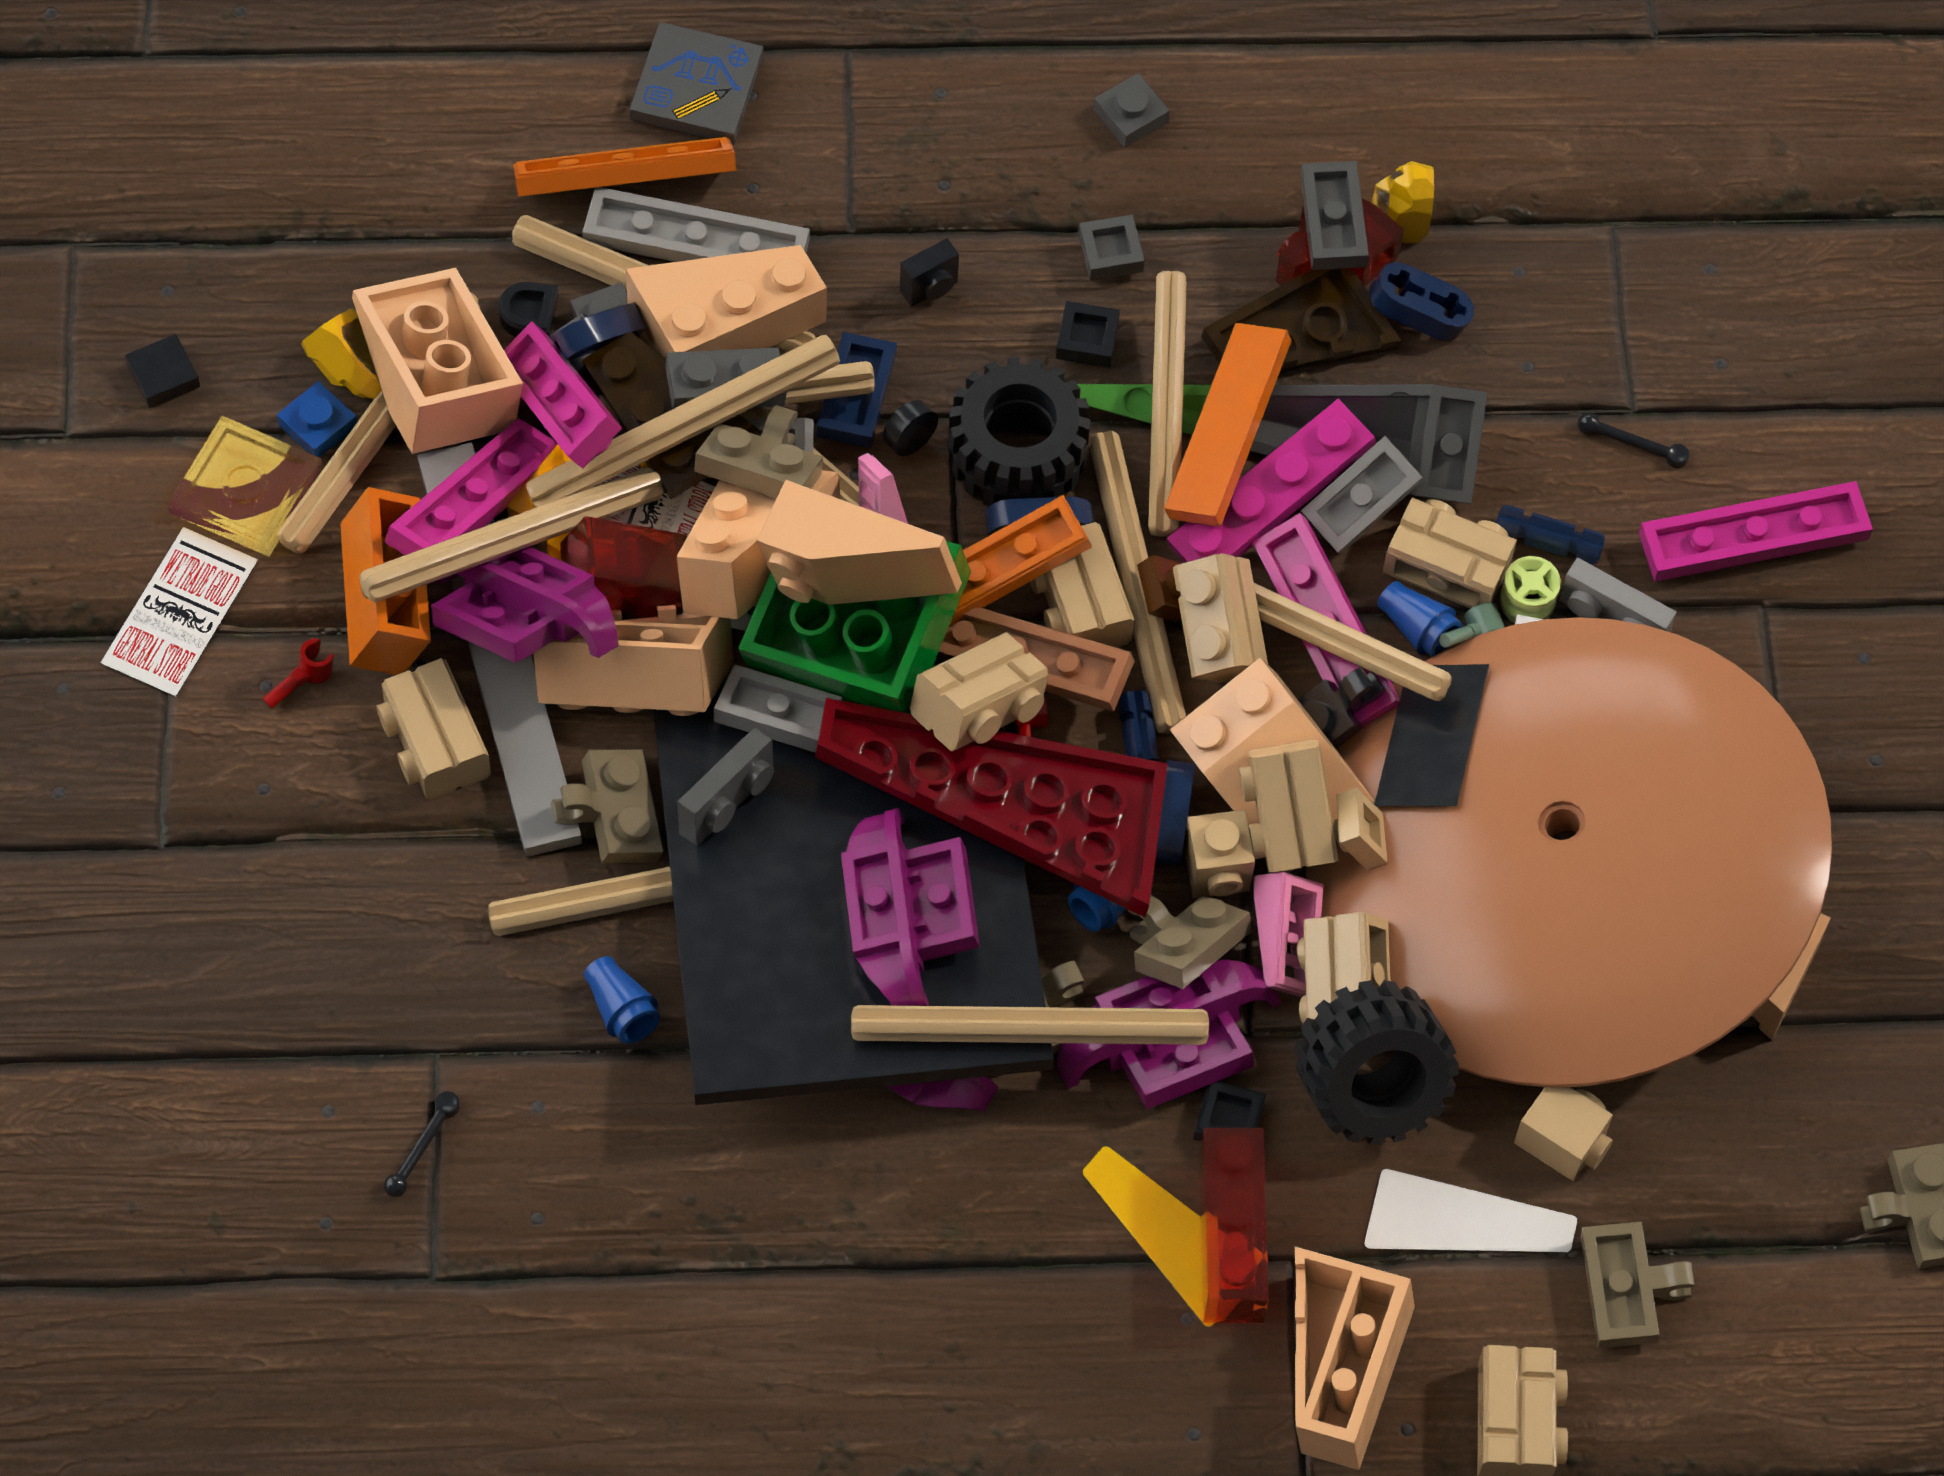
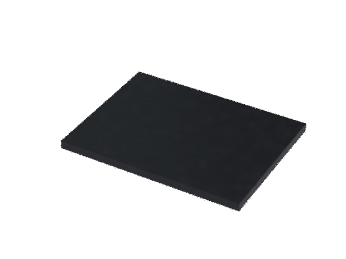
M720 695L714 696L705 712H698L689 716H677L671 714L668 710L653 709L695 1105L1053 1070L1054 1058L1051 1043L857 1041L853 1039L851 1033L853 1007L857 1005L892 1006L879 988L869 980L853 953L841 853L846 852L850 836L856 826L864 818L884 814L885 811L899 808L904 815L905 824L901 825V835L907 850L957 837L961 838L966 847L980 948L923 961L924 972H920L929 1006L1046 1007L1023 858L815 758V752L776 740H772L774 774L767 787L758 795L754 796L751 794L735 809L731 821L723 830L717 833L712 832L698 846H695L679 834L677 801L749 732L714 722V707ZM1003 727L999 728L998 731L1004 732Z

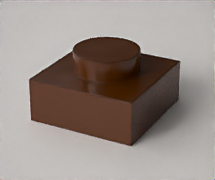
M1152 555L1137 565L1149 615L1182 624L1178 601L1181 593L1176 590L1173 567L1182 563Z

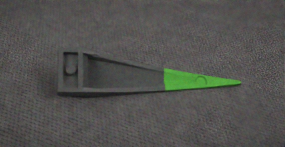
M1077 384L1081 388L1080 398H1086L1089 407L1152 424L1153 385ZM1433 384L1275 385L1250 451L1268 456L1339 398L1375 436L1376 443L1386 436L1425 479L1408 494L1409 496L1471 504L1488 392ZM1183 385L1182 433L1193 434L1211 385Z

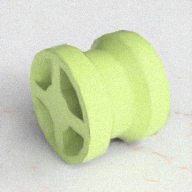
M1536 556L1522 557L1510 564L1505 573L1504 585L1501 589L1499 601L1502 612L1510 621L1515 623L1517 615L1543 620L1550 618L1556 606V598L1559 595L1561 584L1560 575L1554 565ZM1528 594H1538L1537 598H1525Z

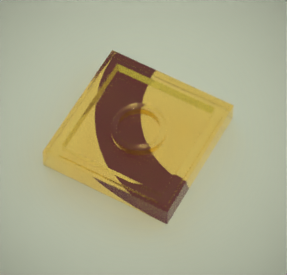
M221 416L168 503L169 513L270 557L280 540L278 537L279 529L318 477L323 468L322 460L308 452Z

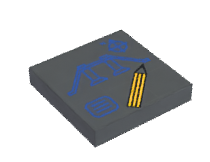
M659 22L630 107V120L709 139L727 137V139L730 138L731 144L735 145L764 57L763 46Z

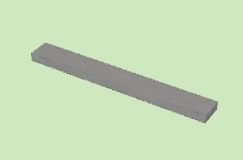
M472 442L417 455L426 495L475 455ZM494 520L490 521L487 525L493 524ZM460 575L450 580L453 592L465 586L464 577ZM467 641L525 857L582 844L578 823L561 825L556 824L554 821L551 802L553 799H562L560 788L562 785H567L545 704L538 703L535 667L532 656L514 663Z

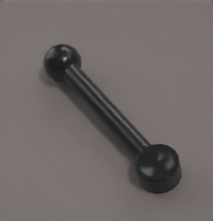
M1585 413L1578 419V428L1584 434L1590 435L1596 432L1666 458L1669 466L1673 468H1682L1688 462L1690 453L1687 447L1682 444H1673L1668 447L1601 423L1593 413Z
M445 1091L437 1096L436 1113L398 1172L389 1175L384 1182V1189L389 1196L399 1197L406 1192L408 1176L446 1118L453 1117L458 1113L460 1109L459 1098L455 1093Z

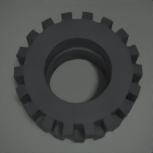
M1020 357L1007 358V366L999 367L997 362L993 361L984 366V375L974 371L966 378L965 388L959 387L956 391L953 407L950 408L948 457L949 461L953 462L952 472L956 480H965L964 490L971 497L981 493L984 505L991 506L993 503L1008 499L1060 497L1063 495L1064 489L1072 491L1078 484L1079 473H1084L1090 431V419H1088L1089 406L1086 398H1080L1081 388L1074 380L1065 383V372L1056 366L1047 371L1043 369L1044 361L1033 358L1030 365L1020 364ZM1026 423L1041 430L1048 438L1031 447L1017 448L999 442L990 433L1004 424Z
M1372 980L1359 982L1357 990L1350 992L1346 986L1336 991L1335 993L1338 998L1331 1003L1323 1000L1315 1007L1318 1013L1315 1019L1306 1018L1301 1027L1306 1038L1297 1039L1295 1052L1299 1058L1295 1062L1297 1073L1321 1118H1324L1328 1127L1336 1134L1342 1132L1346 1140L1358 1143L1363 1137H1365L1369 1145H1382L1386 1137H1391L1395 1143L1406 1139L1405 1132L1414 1128L1419 1133L1429 1126L1426 1122L1428 1117L1431 1115L1439 1117L1446 1106L1442 1099L1444 1097H1452L1456 1084L1452 1077L1459 1074V1063L1454 1057L1456 1051L1451 1040L1425 999H1420L1417 992L1408 986L1400 990L1396 982L1383 980L1380 987H1375ZM1397 1050L1394 1057L1382 1068L1368 1074L1355 1075L1358 1069L1371 1057L1385 1051Z

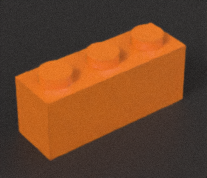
M367 487L340 523L349 664L351 667L398 675L410 668L431 641L427 584L375 603L364 597L359 576L364 570L405 556L385 543L389 526L419 502V497Z

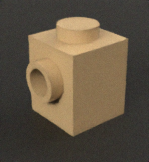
M1239 810L1188 817L1183 848L1192 897L1200 898L1202 895L1206 897L1227 896L1235 893L1249 892L1255 859L1246 811Z
M1545 1087L1521 1120L1514 1144L1574 1182L1585 1165L1595 1170L1609 1150L1613 1139L1606 1136L1613 1114L1605 1109L1604 1104L1599 1098L1586 1090L1577 1089L1575 1091L1571 1087Z

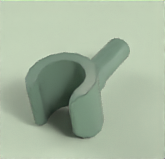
M1489 602L1472 607L1464 615L1467 625L1441 634L1439 642L1441 646L1449 647L1480 634L1504 628L1497 606Z

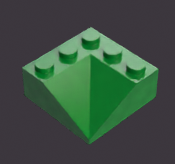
M946 541L962 582L958 592L952 594L828 605L811 598L808 603H802L781 593L770 572L738 650L749 669L841 696L843 701L911 714L910 705L917 675L933 667L971 574L961 545Z

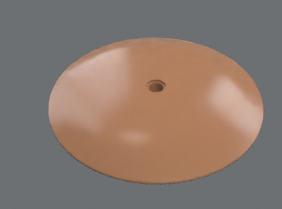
M1582 617L1545 619L1511 625L1480 634L1451 646L1424 661L1431 665L1489 664L1457 806H1376L1383 813L1387 864L1366 870L1349 852H1343L1336 841L1338 861L1306 866V878L1324 884L1321 917H1335L1340 914L1367 912L1388 919L1390 979L1396 982L1400 990L1408 986L1417 992L1420 999H1425L1455 1048L1456 1053L1454 1057L1459 1063V1070L1482 1078L1516 1085L1551 1088L1592 1086L1627 1080L1658 1071L1687 1059L1722 1039L1746 1021L1772 996L1792 971L1807 946L1821 914L1829 883L1832 857L1831 817L1820 772L1800 730L1771 694L1736 664L1694 641L1648 625L1614 619ZM1393 683L1400 698L1403 686ZM1398 707L1364 725L1359 732L1337 749L1338 753L1374 800L1376 799ZM1568 830L1576 833L1573 837L1566 840L1552 838L1561 831Z

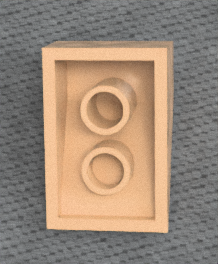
M456 268L353 290L352 300L389 413L412 454L499 434L517 419L523 383Z
M785 480L756 540L767 562V566L777 583L778 590L787 597L802 603H808L811 598L828 605L952 594L957 593L962 584L943 536Z
M1261 658L1257 659L1170 729L1232 810L1246 811L1248 825L1259 823L1256 801L1245 802L1241 786L1239 768L1250 766L1247 751L1306 740H1317L1320 745L1332 823L1335 819H1338L1336 794L1357 787L1375 804L1372 795L1283 680ZM1294 869L1285 870L1283 872L1291 873Z

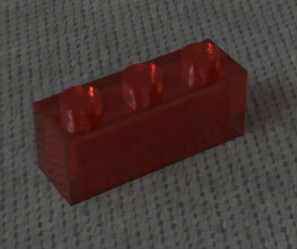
M1204 1128L1199 1152L1203 1323H1263L1269 1300L1264 1128Z

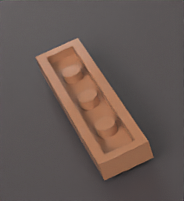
M979 607L966 612L964 619L949 626L936 659L947 661L1007 632L1024 647L1025 654L1030 652L1047 667L1049 675L1045 688L1046 692L1113 712L1135 662L1129 651Z

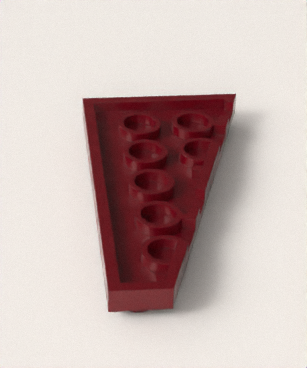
M826 698L815 758L1146 918L1150 905L1168 763L998 731L985 743L978 744L976 741H973L951 752L934 736L933 729L928 731L911 714Z

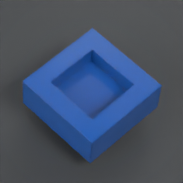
M319 381L277 414L278 425L315 460L319 459L346 437L357 423L356 415Z

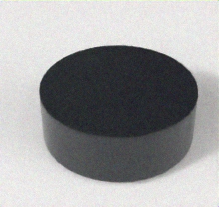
M921 400L907 402L899 407L887 421L883 432V440L899 456L911 455L930 440L937 428L938 416Z

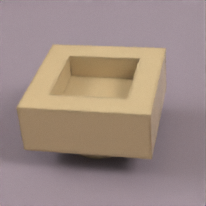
M1357 787L1336 794L1338 819L1334 820L1333 829L1335 839L1341 850L1349 852L1366 870L1387 864L1383 813Z

